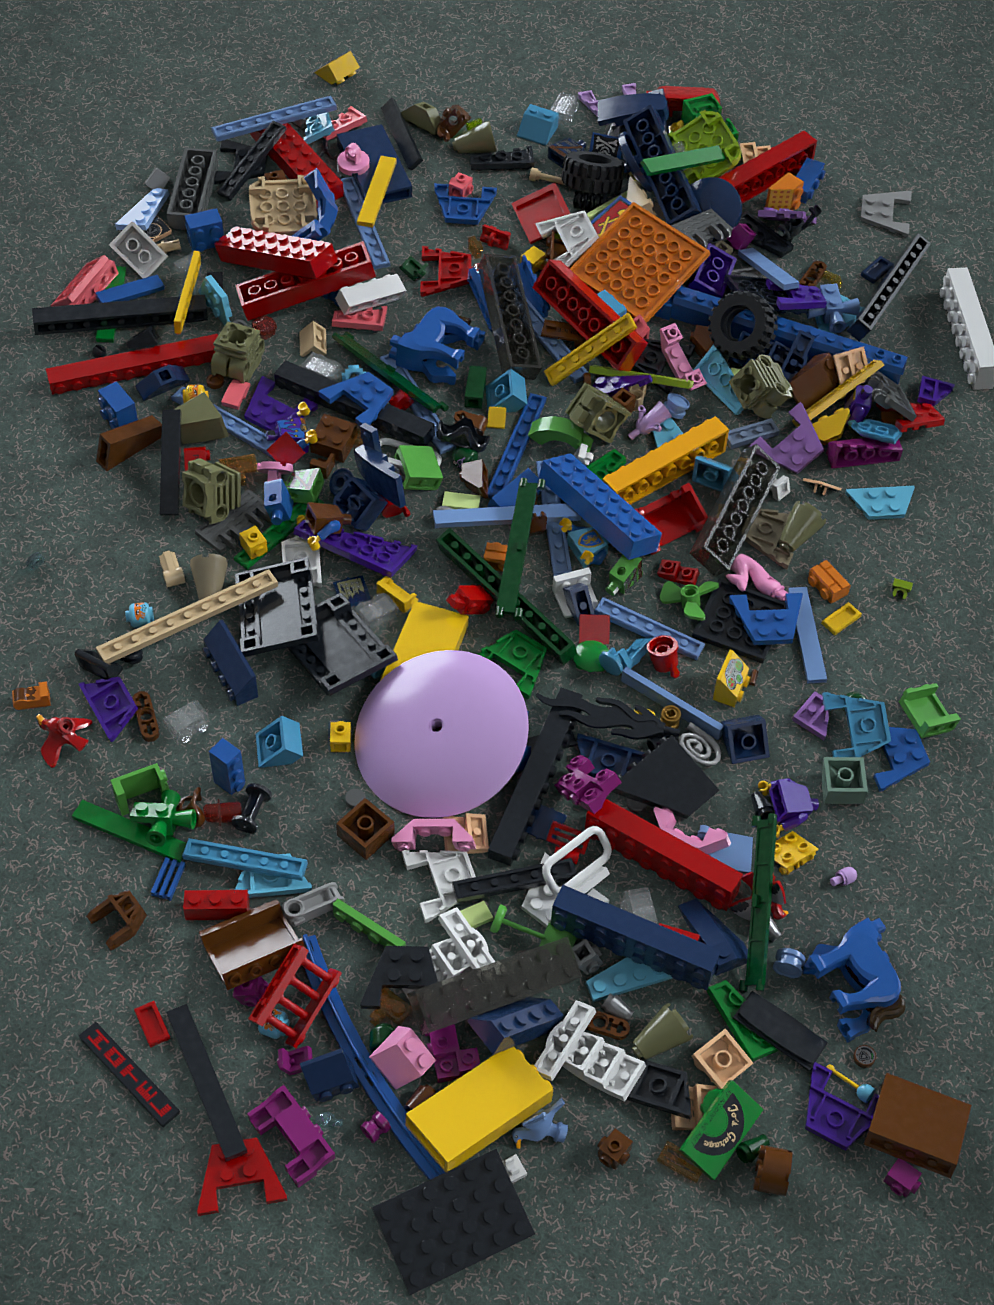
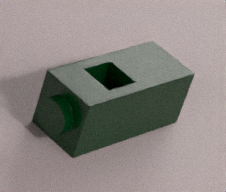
M469 367L464 407L482 409L487 380V367Z

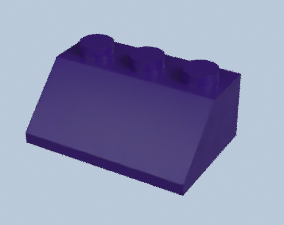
M709 242L705 248L710 251V256L690 276L686 288L722 298L727 286L724 282L725 274L731 275L737 259Z

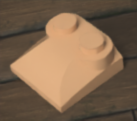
M726 1028L692 1055L695 1066L699 1070L704 1071L719 1089H722L728 1080H734L753 1064Z

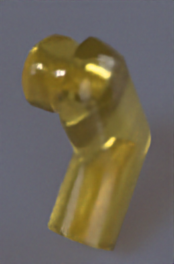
M826 270L823 278L829 280L831 284H837L838 289L841 288L843 284L841 277Z

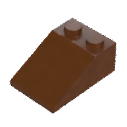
M830 353L815 355L789 381L793 389L791 392L796 404L801 402L805 410L840 385L835 363Z

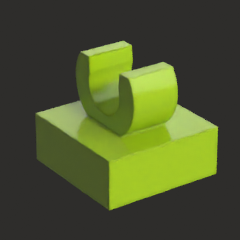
M895 578L892 585L895 588L893 597L896 596L898 591H902V599L905 600L907 592H910L913 583Z

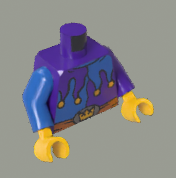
M301 402L298 405V412L295 411L284 420H278L275 430L266 431L267 441H276L287 432L302 450L308 453L309 442L311 444L317 442V433L314 429L307 430L304 417L301 416L309 415L310 409L305 402Z

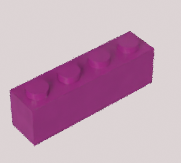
M870 438L828 442L826 454L831 469L900 461L903 449L899 439L895 444H890Z

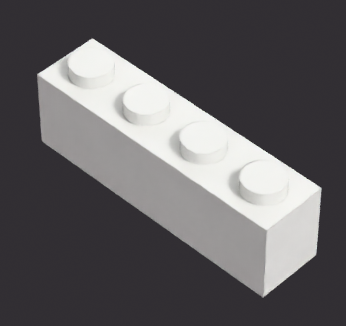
M388 274L380 279L373 278L365 283L360 282L351 287H342L335 299L343 314L348 315L399 300L403 297L406 289L398 274Z

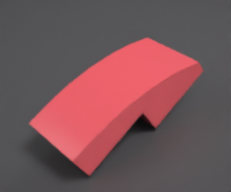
M233 379L223 396L222 406L239 410L242 400L246 398L250 383H241L240 380Z

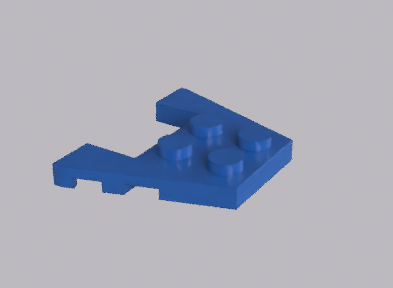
M434 183V191L445 223L478 225L497 194V188L482 187L481 198L448 196L449 184Z
M366 372L321 389L319 396L329 404L342 395L347 396L366 410L355 418L356 424L359 426L363 423L371 425L377 419L380 410L384 409L393 396V389L370 372Z
M786 593L785 603L787 609L752 611L749 610L747 595H730L729 602L734 606L738 618H741L744 624L743 627L754 645L792 644L803 593Z
M889 727L891 742L882 747L892 770L874 774L879 792L886 790L889 786L900 782L903 778L929 765L930 760L916 729Z

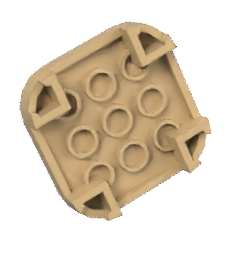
M297 175L298 179L266 181L265 177L262 176L258 177V181L249 186L250 214L253 230L292 236L314 219L318 220L316 198L304 179V175Z

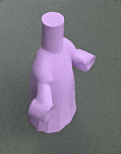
M661 401L645 416L646 409L643 405H640L638 407L639 417L636 421V429L630 432L628 436L633 440L639 434L646 435L652 431L660 432L662 430L660 424L671 418L672 415Z

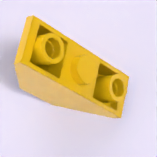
M840 408L829 417L827 415L822 416L817 422L812 424L821 444L826 445L828 442L836 441L842 437L850 416L849 408Z

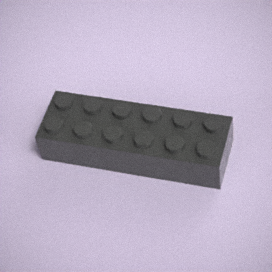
M185 147L167 211L170 229L186 230L185 215L207 211L218 168L217 150Z

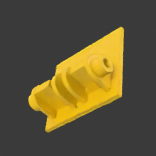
M791 831L776 840L774 861L781 865L779 868L780 873L788 875L795 870L794 867L798 869L800 865L803 866L809 860L814 859L816 851L819 849L794 831Z

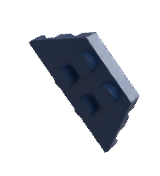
M577 734L579 754L588 758L595 767V769L587 774L591 777H596L599 771L606 768L615 772L617 776L619 774L624 776L628 772L626 770L628 766L633 762L638 764L643 760L641 756L645 752L583 734Z

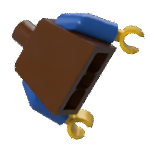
M308 502L306 515L298 516L296 521L298 525L303 520H306L313 534L317 535L316 537L311 536L307 540L312 551H316L320 548L319 541L321 539L324 540L330 534H340L343 525L351 524V514H342L337 505Z

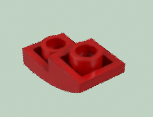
M662 559L657 575L661 578L683 585H696L700 574L697 568L682 567L680 561Z

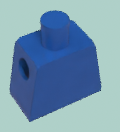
M277 479L264 482V507L271 518L272 524L280 525L283 521L290 520L294 501L283 480Z

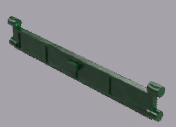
M336 332L333 333L332 338L432 413H436L438 409L444 412L449 409V406L444 402L438 403L396 372V369L391 365L384 363L353 340L354 336L349 332H345L344 335H339Z
M526 478L520 479L495 616L497 618H502L503 614H515L514 618L517 620L522 618L523 609L516 608L536 494L537 490H544L546 482L544 479H539L538 483H527L528 480Z
M770 813L766 820H760V816H752V827L757 828L746 980H740L739 991L747 992L748 986H756V991H764L766 981L777 814Z

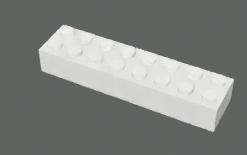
M967 267L948 268L946 276L943 278V287L940 288V297L944 299V309L948 311V321L952 324V334L956 336V346L960 348L959 355L964 361V371L968 373V383L972 385L973 390L993 389L994 345Z

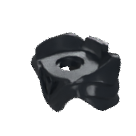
M466 417L450 426L440 420L437 426L438 431H436V435L441 442H450L459 447L472 449L477 453L483 452L490 440V435H479L473 421Z

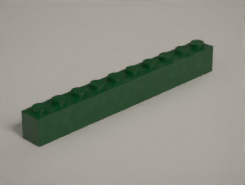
M449 527L436 539L439 549L477 585H481L497 603L502 576ZM519 592L516 608L523 609L522 618L517 620L514 618L515 614L509 615L535 640L545 646L547 651L564 666L577 654L575 644Z

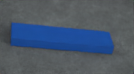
M158 275L95 292V297L99 303L128 301L165 289V285Z

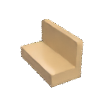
M312 321L299 332L301 357H305L311 351L319 356L327 354L326 329Z

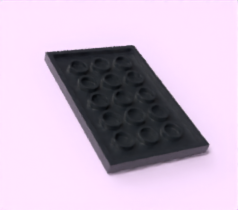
M497 1149L372 1207V1211L409 1295L535 1235Z

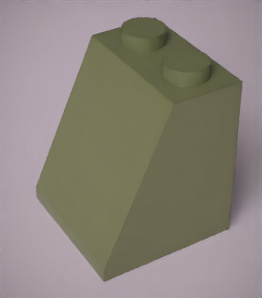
M205 392L175 408L182 411L181 442L183 444L198 443L229 436L222 416Z

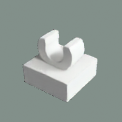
M581 443L574 456L581 463L588 466L590 461L592 462L594 455L587 452V445Z
M783 475L779 479L772 478L769 481V484L772 486L770 490L773 493V498L777 501H780L791 492L789 477Z
M516 1154L502 1161L512 1183L527 1176V1172Z

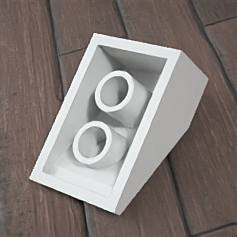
M133 221L109 244L142 278L149 277L168 257Z

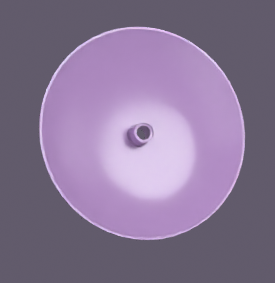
M445 650L412 658L393 669L375 686L359 714L355 731V754L362 777L374 794L383 802L400 812L412 816L441 818L470 811L497 794L518 768L528 740L529 720L526 704L518 686L509 674L499 665L485 657L470 652ZM438 727H442L440 731L435 732Z

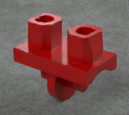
M484 224L480 241L487 243L489 247L495 246L507 250L511 233Z

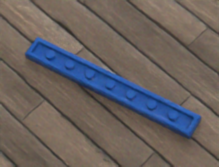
M530 393L527 405L522 410L490 482L488 498L491 499L512 481L530 437L528 433L532 422L539 419L547 397Z

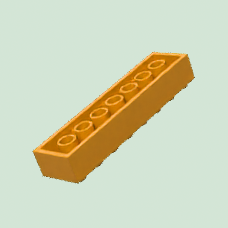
M716 416L707 419L697 427H692L688 432L678 435L675 439L668 443L665 442L657 449L649 451L640 458H636L628 465L620 467L611 474H607L602 481L631 505L692 471L696 456L713 459L724 453L729 429Z

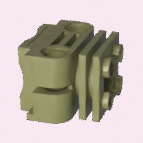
M228 321L213 343L215 346L214 351L216 352L211 360L212 375L220 374L224 377L227 376L240 380L241 383L249 382L254 371L262 361L261 356L265 351L264 339L260 338L259 335L260 330Z
M759 355L755 360L751 359L729 381L743 409H752L761 418L770 419L772 414L778 409L777 406H781L787 399L793 397L791 394L793 389L784 377L782 369L768 355Z
M587 383L583 384L565 411L577 426L608 443L614 441L613 438L620 425L632 414L621 404L609 397L608 394Z
M201 458L188 461V470L182 472V481L184 483L183 506L189 509V513H195L209 520L210 524H214L226 519L229 508L241 507L240 472L219 462H215L214 465Z

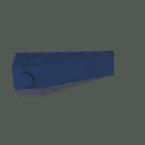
M697 898L678 905L691 932L700 935L699 942L721 950L715 971L716 976L747 964L748 949L744 942Z

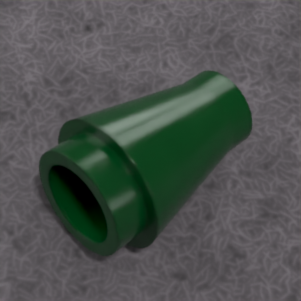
M761 1134L741 1142L736 1148L739 1159L744 1163H752L759 1156L760 1145H770L769 1139L766 1135Z

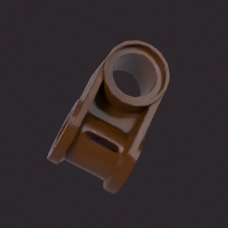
M462 410L454 414L455 423L461 420L462 416L469 418L473 421L477 433L481 436L484 435L488 425L486 417Z

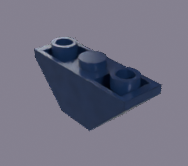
M167 365L151 372L136 384L135 387L142 400L146 401L188 383L190 379L182 366Z

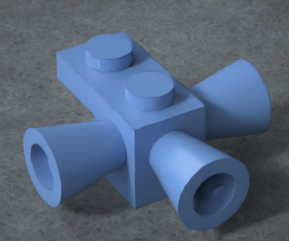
M837 284L820 285V291L827 301L826 308L809 309L808 314H806L807 319L822 315L824 324L829 323L830 331L832 333H840L846 328V323L842 318L843 313L858 315L860 312L859 299L856 298L842 302Z

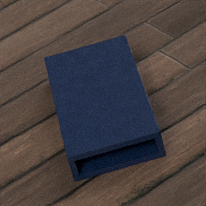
M382 124L337 134V146L341 153L345 151L348 145L356 143L361 151H364L370 159L369 169L361 175L352 173L363 200H365L381 156L397 159L382 204L412 197V184Z

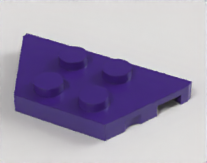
M120 677L108 680L100 679L96 680V683L85 684V682L79 683L107 737L113 742L138 710Z

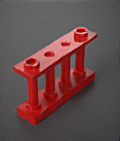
M293 944L248 1020L262 1027L265 1023L270 1024L288 1036L285 1044L297 1049L298 1045L304 1041L307 1030L330 992L338 985L342 972L332 968L326 972L307 959L308 949L301 945ZM300 966H303L322 979L316 991L295 977V973ZM288 985H292L311 998L305 1010L284 997L283 993ZM276 1004L282 1005L300 1017L293 1029L272 1015Z

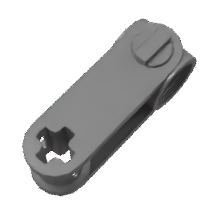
M335 882L325 884L284 902L282 910L288 923L296 927L333 910V903L337 898L345 903L344 897L340 896L337 890V884ZM292 911H297L298 913H297V914H292L291 912H292Z

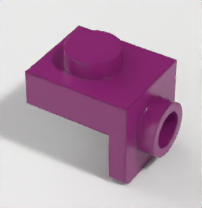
M308 1045L292 1051H287L284 1048L278 1049V1067L288 1075L301 1073L300 1063L313 1059L312 1048Z

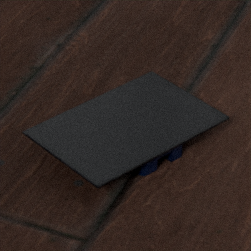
M207 272V276L212 275L219 286L223 288V272Z

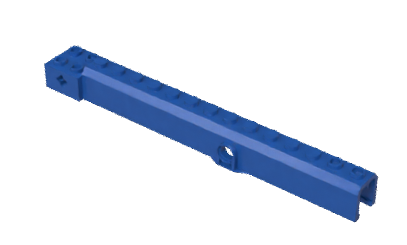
M681 286L654 316L666 320L673 318L695 326L708 327V325H711V322L708 321L709 315H713L711 310L714 306L717 307L719 305L717 302L721 298ZM744 310L734 317L731 323V335L733 338L739 339L742 331L749 334L753 332L755 317L752 311ZM777 316L775 324L778 325L777 331H774L776 337L774 340L771 339L772 342L778 341L791 349L799 330L815 336L807 354V361H810L815 355L830 353L833 358V355L864 347L868 364L873 360H881L885 366L878 371L896 384H899L908 357Z

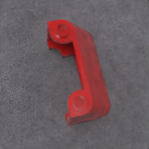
M661 86L658 88L664 89L669 117H672L673 111H682L683 100L712 93L720 104L718 92L714 88Z
M690 483L681 486L680 489L644 507L635 509L662 533L657 552H653L651 555L661 551L660 547L693 530L697 533L705 529V524L710 521Z

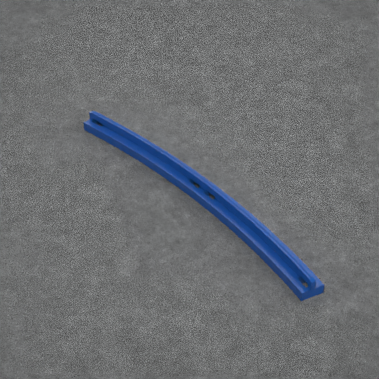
M304 934L303 943L309 950L307 959L328 972L316 936L308 937L307 934ZM304 968L311 988L316 991L322 979ZM336 987L333 988L322 1005L321 1011L340 1049L344 1050L353 1063L356 1077L376 1110L388 1120L391 1125L390 1130L428 1180L446 1173L405 1126L407 1112L385 1081L379 1069L369 1058L370 1054L355 1029ZM355 1059H358V1060H359V1062H360V1064H361V1066H362L361 1069L359 1068V1066H358L357 1062L355 1061ZM365 1077H369V1079H370V1081L372 1082L373 1086H370V1084L368 1083V1081H367V1079H366Z

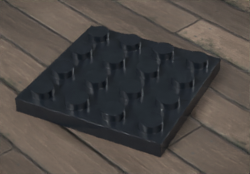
M725 274L724 282L733 293L734 291L754 293L768 301L769 305L779 313L792 312L801 315V313L808 314L809 309L779 310L776 304L777 297H789L785 291L769 290L766 285L767 278Z
M719 578L717 582L719 587L713 590L703 610L705 620L698 621L692 633V638L727 651L733 650L738 655L763 664L772 644H753L743 627L744 624L741 618H738L734 606L730 604L729 597L730 595H747L750 611L787 609L786 603L748 588L745 591H741L731 582Z

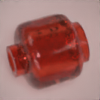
M262 316L252 322V328L260 330V338L266 340L275 335L277 325L273 318Z

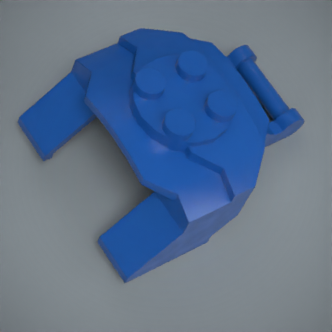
M316 168L307 174L304 179L318 202V220L314 219L292 236L320 241L331 232L337 216L338 206L335 204L334 194L330 191L320 171Z

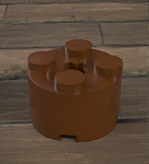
M760 1145L759 1156L756 1159L755 1165L757 1176L754 1179L753 1190L786 1196L789 1185L788 1178L792 1167V1151Z

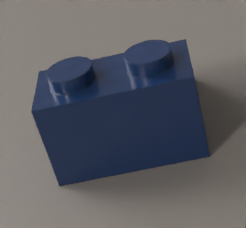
M753 715L721 721V724L724 726L722 732L723 740L732 764L770 757L766 721L763 717Z
M342 1048L300 1063L310 1092L316 1101L326 1102L331 1100L333 1096L349 1094L359 1087L353 1063Z

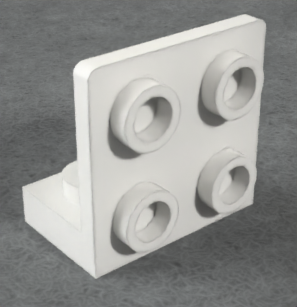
M589 567L553 576L552 590L564 618L573 617L563 592L565 587L577 583L586 584L594 611L599 604L590 585L591 571Z

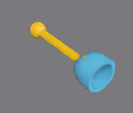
M829 1064L826 1066V1068L833 1071V1074L857 1089V1096L864 1103L867 1104L874 1095L876 1089L871 1085L862 1084L859 1086L836 1071L833 1065Z

